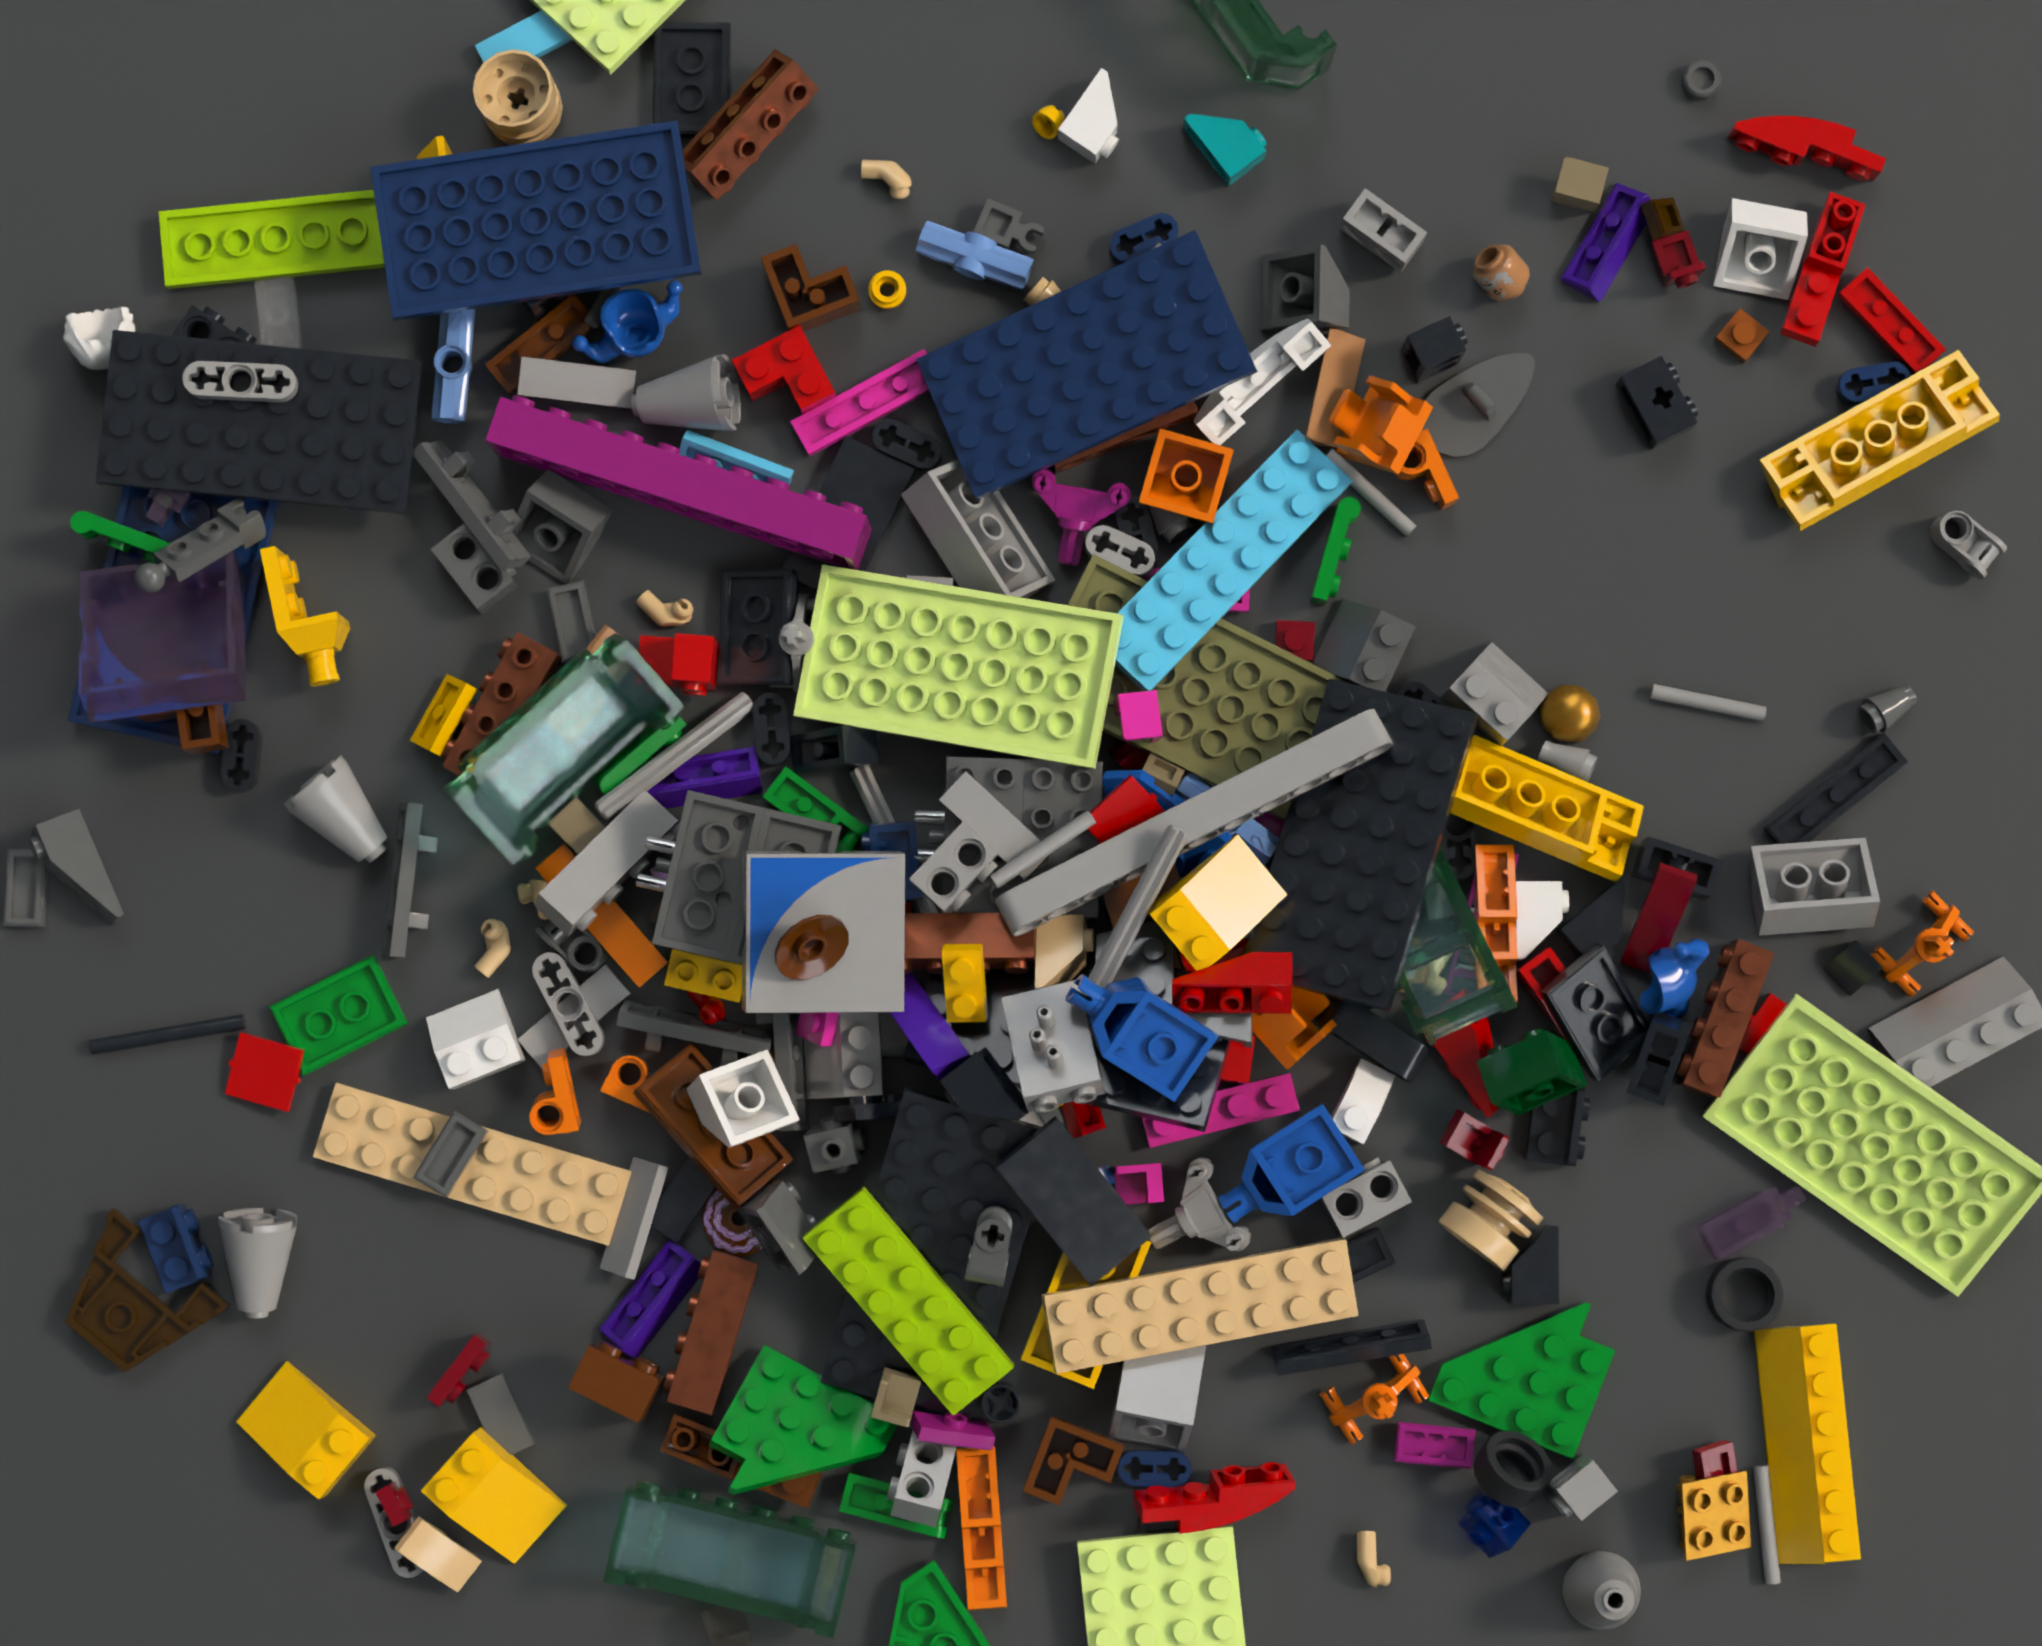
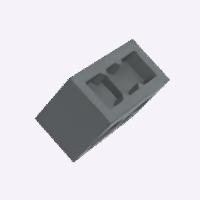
M465 523L431 548V551L481 614L518 587L512 579L517 574L514 568L500 570ZM466 541L473 542L475 544L473 556L465 560L457 558L458 546ZM488 571L497 572L499 575L497 585L489 590L482 589L480 587L481 576Z

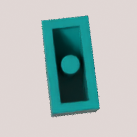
M1188 114L1183 120L1182 128L1228 187L1265 159L1267 150L1264 146L1267 145L1266 140L1256 127L1249 128L1243 120L1198 114Z

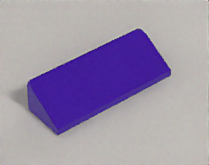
M1619 183L1614 185L1561 276L1560 280L1595 301H1602L1647 223L1641 204L1651 200L1648 194Z
M756 746L693 756L647 792L665 809L684 806L688 790L724 799L761 793L763 789Z
M912 973L904 975V1012H890V1014L929 1069L941 1080L970 1058L971 1055Z
M669 1239L603 1323L599 1331L621 1349L622 1352L637 1358L699 1278L697 1277L701 1261L681 1245Z

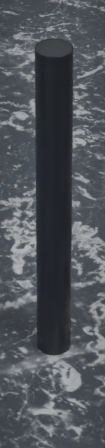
M244 1014L91 1039L89 1041L90 1051L92 1055L243 1030L246 1029Z

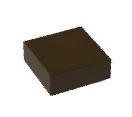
M1673 197L1649 200L1641 204L1653 240L1685 231Z

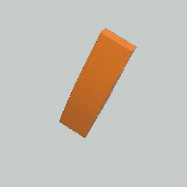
M563 843L535 869L549 884L576 855ZM615 900L610 905L603 902L594 911L598 915L587 929L639 988L668 963L666 958Z
M1475 845L1474 907L1477 1006H1516L1518 1001L1516 962L1518 960L1516 921L1518 913L1514 845Z
M995 1446L990 1451L975 1448L956 1449L968 1611L1007 1608Z

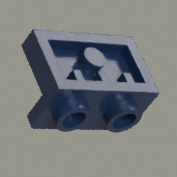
M915 820L876 824V822L868 823L869 832L861 833L863 851H900L905 853V900L922 899V892L909 880L919 869V859L914 857L918 856Z
M177 1204L168 1210L139 1221L165 1293L173 1292L212 1276L210 1267L214 1266L213 1259L208 1247L200 1245L196 1231L200 1230V1225L192 1208L187 1210L185 1204Z

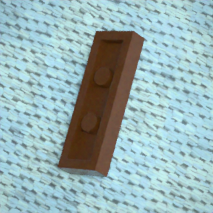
M575 294L570 295L489 360L485 366L509 396L513 395L518 387L521 356L547 360L558 359L572 347V339L575 336L583 335L585 337L595 329L588 326L584 321L589 311Z

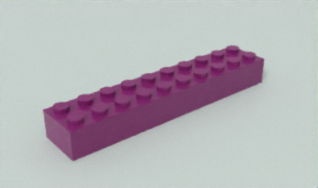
M513 395L512 400L503 397L499 399L485 439L497 456L543 471L549 469L561 477L841 568L859 569L872 528L867 515L862 514L863 508L848 502H841L840 506L825 502L826 496L811 490H804L803 494L790 491L789 484L774 478H768L765 483L753 479L752 472L740 467L731 466L730 471L716 467L717 462L703 455L695 454L694 458L691 459L679 455L680 449L666 443L659 442L657 447L643 443V437L629 431H622L621 435L606 431L608 426L595 420L586 419L583 424L571 420L570 413L558 408L549 407L548 412L534 408L535 403L521 396Z

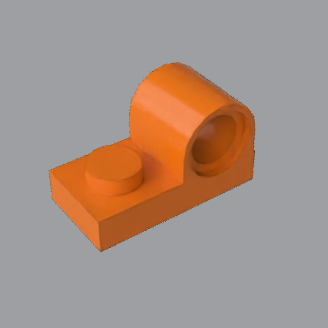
M1427 428L1420 432L1410 451L1418 457L1419 465L1415 468L1403 466L1399 475H1394L1406 481L1426 475L1428 480L1424 482L1426 493L1432 503L1438 502L1442 510L1454 505L1459 496Z
M566 1049L551 1050L547 1057L548 1063H543L542 1069L546 1086L553 1085L554 1090L545 1091L535 1098L529 1114L530 1123L538 1133L543 1135L579 1131L581 1118ZM551 1105L558 1110L560 1116L555 1120H546L540 1115L539 1109L542 1106Z
M623 1056L613 1064L600 1091L649 1112L633 1092L651 1076L650 1068L639 1057ZM634 1063L639 1067L641 1076L637 1083L629 1086L622 1081L621 1070L625 1065Z

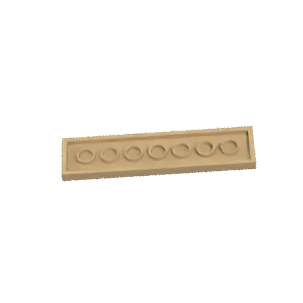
M336 1083L313 1157L441 1195L413 1178L450 1116ZM482 1126L488 1130V1133L448 1198L607 1246L610 1245L632 1171Z
M1344 1238L1041 1294L1053 1371L1056 1374L1358 1316L1347 1241Z

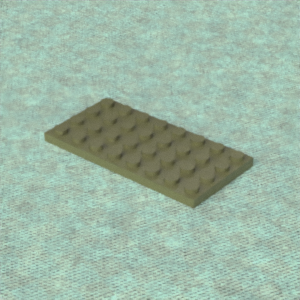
M1093 554L1068 605L1117 614L1148 581ZM1221 618L1153 689L1157 690L1163 734L1158 742L1150 743L1149 739L1125 741L1123 739L1120 716H1115L1114 700L1118 694L1143 691L1116 666L1114 667L1103 731L1148 754L1153 753L1185 769L1184 772L1191 773L1198 779L1215 787L1310 739L1328 680L1349 682ZM1291 800L1266 813L1285 822Z

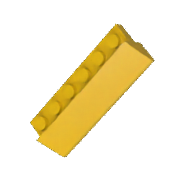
M1957 350L1761 458L1760 465L1779 509L1783 507L1799 531H1802L1999 422L2000 414L1979 387L1980 378L1960 351Z
M1473 735L1450 813L1617 882L1623 875L1629 846L1637 837L1644 806L1477 735Z
M1837 1324L1785 1326L1754 1331L1779 1564H1825V1562L1861 1559Z

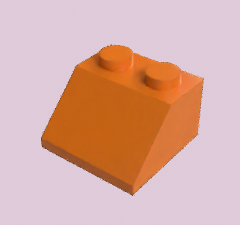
M1160 428L1139 503L1213 524L1234 449Z

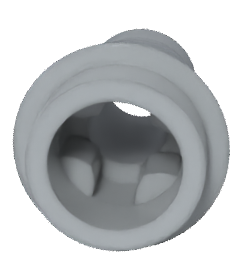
M1546 740L1537 761L1588 782L1598 757L1590 754L1589 749L1555 744Z

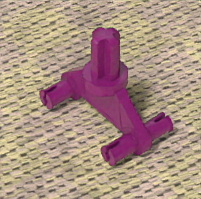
M1047 469L1034 474L1032 478L1033 488L1059 519L1058 526L1063 527L1058 562L1065 565H1079L1085 532L1090 531L1092 525L1125 506L1131 499L1130 488L1122 482L1112 484L1108 492L1056 483L1055 475Z

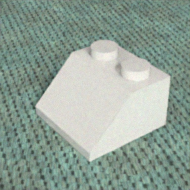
M1732 198L1722 231L1713 286L1788 300L1808 237L1807 212Z
M499 989L426 1017L434 1053L448 1089L460 1088L527 1061L517 1040L518 1037Z
M768 1050L700 1074L686 1089L702 1125L728 1148L800 1120Z

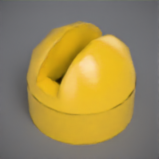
M1054 105L1042 107L1032 117V125L1035 131L1046 139L1055 138L1058 135V129L1065 121L1064 112L1062 110L1058 111Z

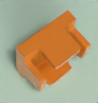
M1369 375L1365 383L1370 387L1364 399L1352 390L1345 389L1329 418V423L1344 435L1343 437L1337 436L1334 444L1338 446L1336 452L1345 459L1399 475L1433 406L1425 400L1412 397L1394 382Z
M1293 987L1292 1014L1253 1013L1252 1031L1288 1070L1337 1024L1331 1019L1318 1030L1312 1020L1329 1006L1330 1001L1325 995Z

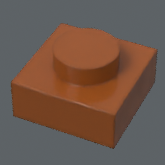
M1739 308L1714 340L1744 364L1770 331Z

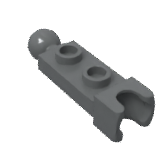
M242 498L229 502L217 510L219 516L203 523L200 527L154 553L157 564H142L135 572V584L143 592H158L164 586L165 578L171 576L179 583L239 546H242L244 549L249 548L266 536V528L260 512L254 510L246 514Z

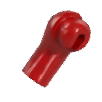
M684 990L700 1009L699 1016L704 1023L713 1025L723 1020L726 1014V1007L719 998Z

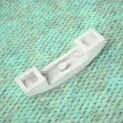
M1308 318L1284 329L1250 353L1258 372L1211 393L1193 422L1212 443L1221 445L1246 423L1240 416L1296 365L1304 371L1332 345Z

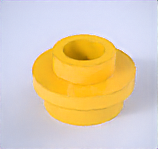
M889 270L875 274L868 286L870 299L876 306L883 309H892L899 306L906 296L904 279L898 273ZM887 284L895 289L893 295L889 297L883 296L880 293L882 286Z

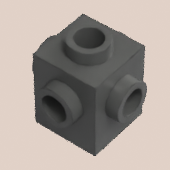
M834 1115L820 1120V1125L811 1126L803 1136L813 1173L833 1169L834 1174L851 1171L856 1168V1164L864 1156V1150H867L868 1147L865 1131L862 1127L858 1128L856 1121L834 1122Z

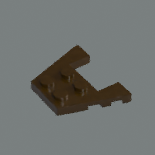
M113 1208L107 1216L106 1226L100 1240L97 1241L93 1251V1258L86 1275L83 1276L65 1323L123 1372H128L221 1314L231 1304L204 1282L199 1285L176 1313L117 1263V1260L142 1232V1229L117 1208Z

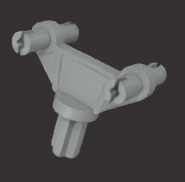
M809 593L798 594L793 621L785 624L779 633L780 646L791 655L793 685H770V688H793V692L798 693L804 657L813 647L814 634L807 625L809 612L813 613L816 598H810Z
M1199 1157L1190 1163L1180 1205L1175 1208L1176 1214L1148 1229L1152 1236L1149 1240L1156 1249H1161L1185 1235L1190 1238L1196 1236L1224 1246L1230 1251H1241L1249 1245L1251 1232L1245 1226H1232L1208 1182L1214 1169V1164L1211 1163L1212 1160L1209 1158Z

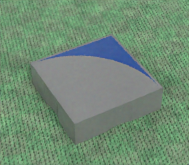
M742 851V908L746 922L745 943L742 951V1009L745 1013L904 1012L905 853L900 851H843L840 853ZM815 915H832L840 919L849 932V944L843 957L833 968L820 976L807 980H793L782 975L775 964V949L780 938L791 926L802 919Z

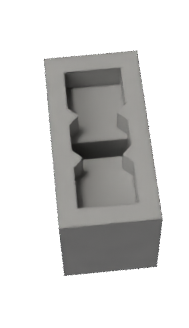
M1366 188L1346 213L1339 228L1400 273L1419 249L1427 235L1425 230Z
M963 821L909 880L942 912L945 913L950 907L956 912L971 896L967 889L976 879L983 883L996 870L998 865L994 860L998 857V853ZM968 845L976 846L982 853L980 862L974 866L962 864L959 860V852L963 847ZM948 874L954 879L955 886L951 893L939 895L934 892L932 881L937 875Z
M1377 1157L1364 1163L1363 1167L1365 1170L1361 1174L1320 1198L1341 1238L1412 1202L1390 1160L1381 1163ZM1378 1175L1385 1176L1391 1185L1389 1193L1382 1198L1374 1196L1370 1189L1371 1181ZM1343 1193L1351 1194L1356 1200L1355 1211L1347 1216L1341 1215L1336 1209V1200Z
M912 1431L909 1444L901 1442L896 1461L897 1466L903 1467L900 1478L892 1476L887 1495L888 1500L894 1501L890 1516L936 1528L957 1446L919 1441L914 1431ZM917 1458H928L933 1463L924 1464L921 1463ZM917 1491L924 1497L914 1498L908 1492Z
M1582 1454L1550 1480L1548 1487L1552 1490V1493L1547 1497L1562 1515L1564 1514L1567 1518L1572 1515L1582 1521L1617 1493L1618 1490L1594 1460Z

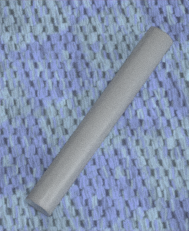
M1334 449L1326 455L1353 480L1350 485L1402 534L1407 537L1417 527Z
M1657 684L1652 685L1650 699L1758 721H1764L1766 715V706Z
M1088 810L991 874L990 878L996 887L1000 888L1096 824V821Z
M1758 1465L1753 1466L1765 1584H1779L1781 1579L1769 1466Z

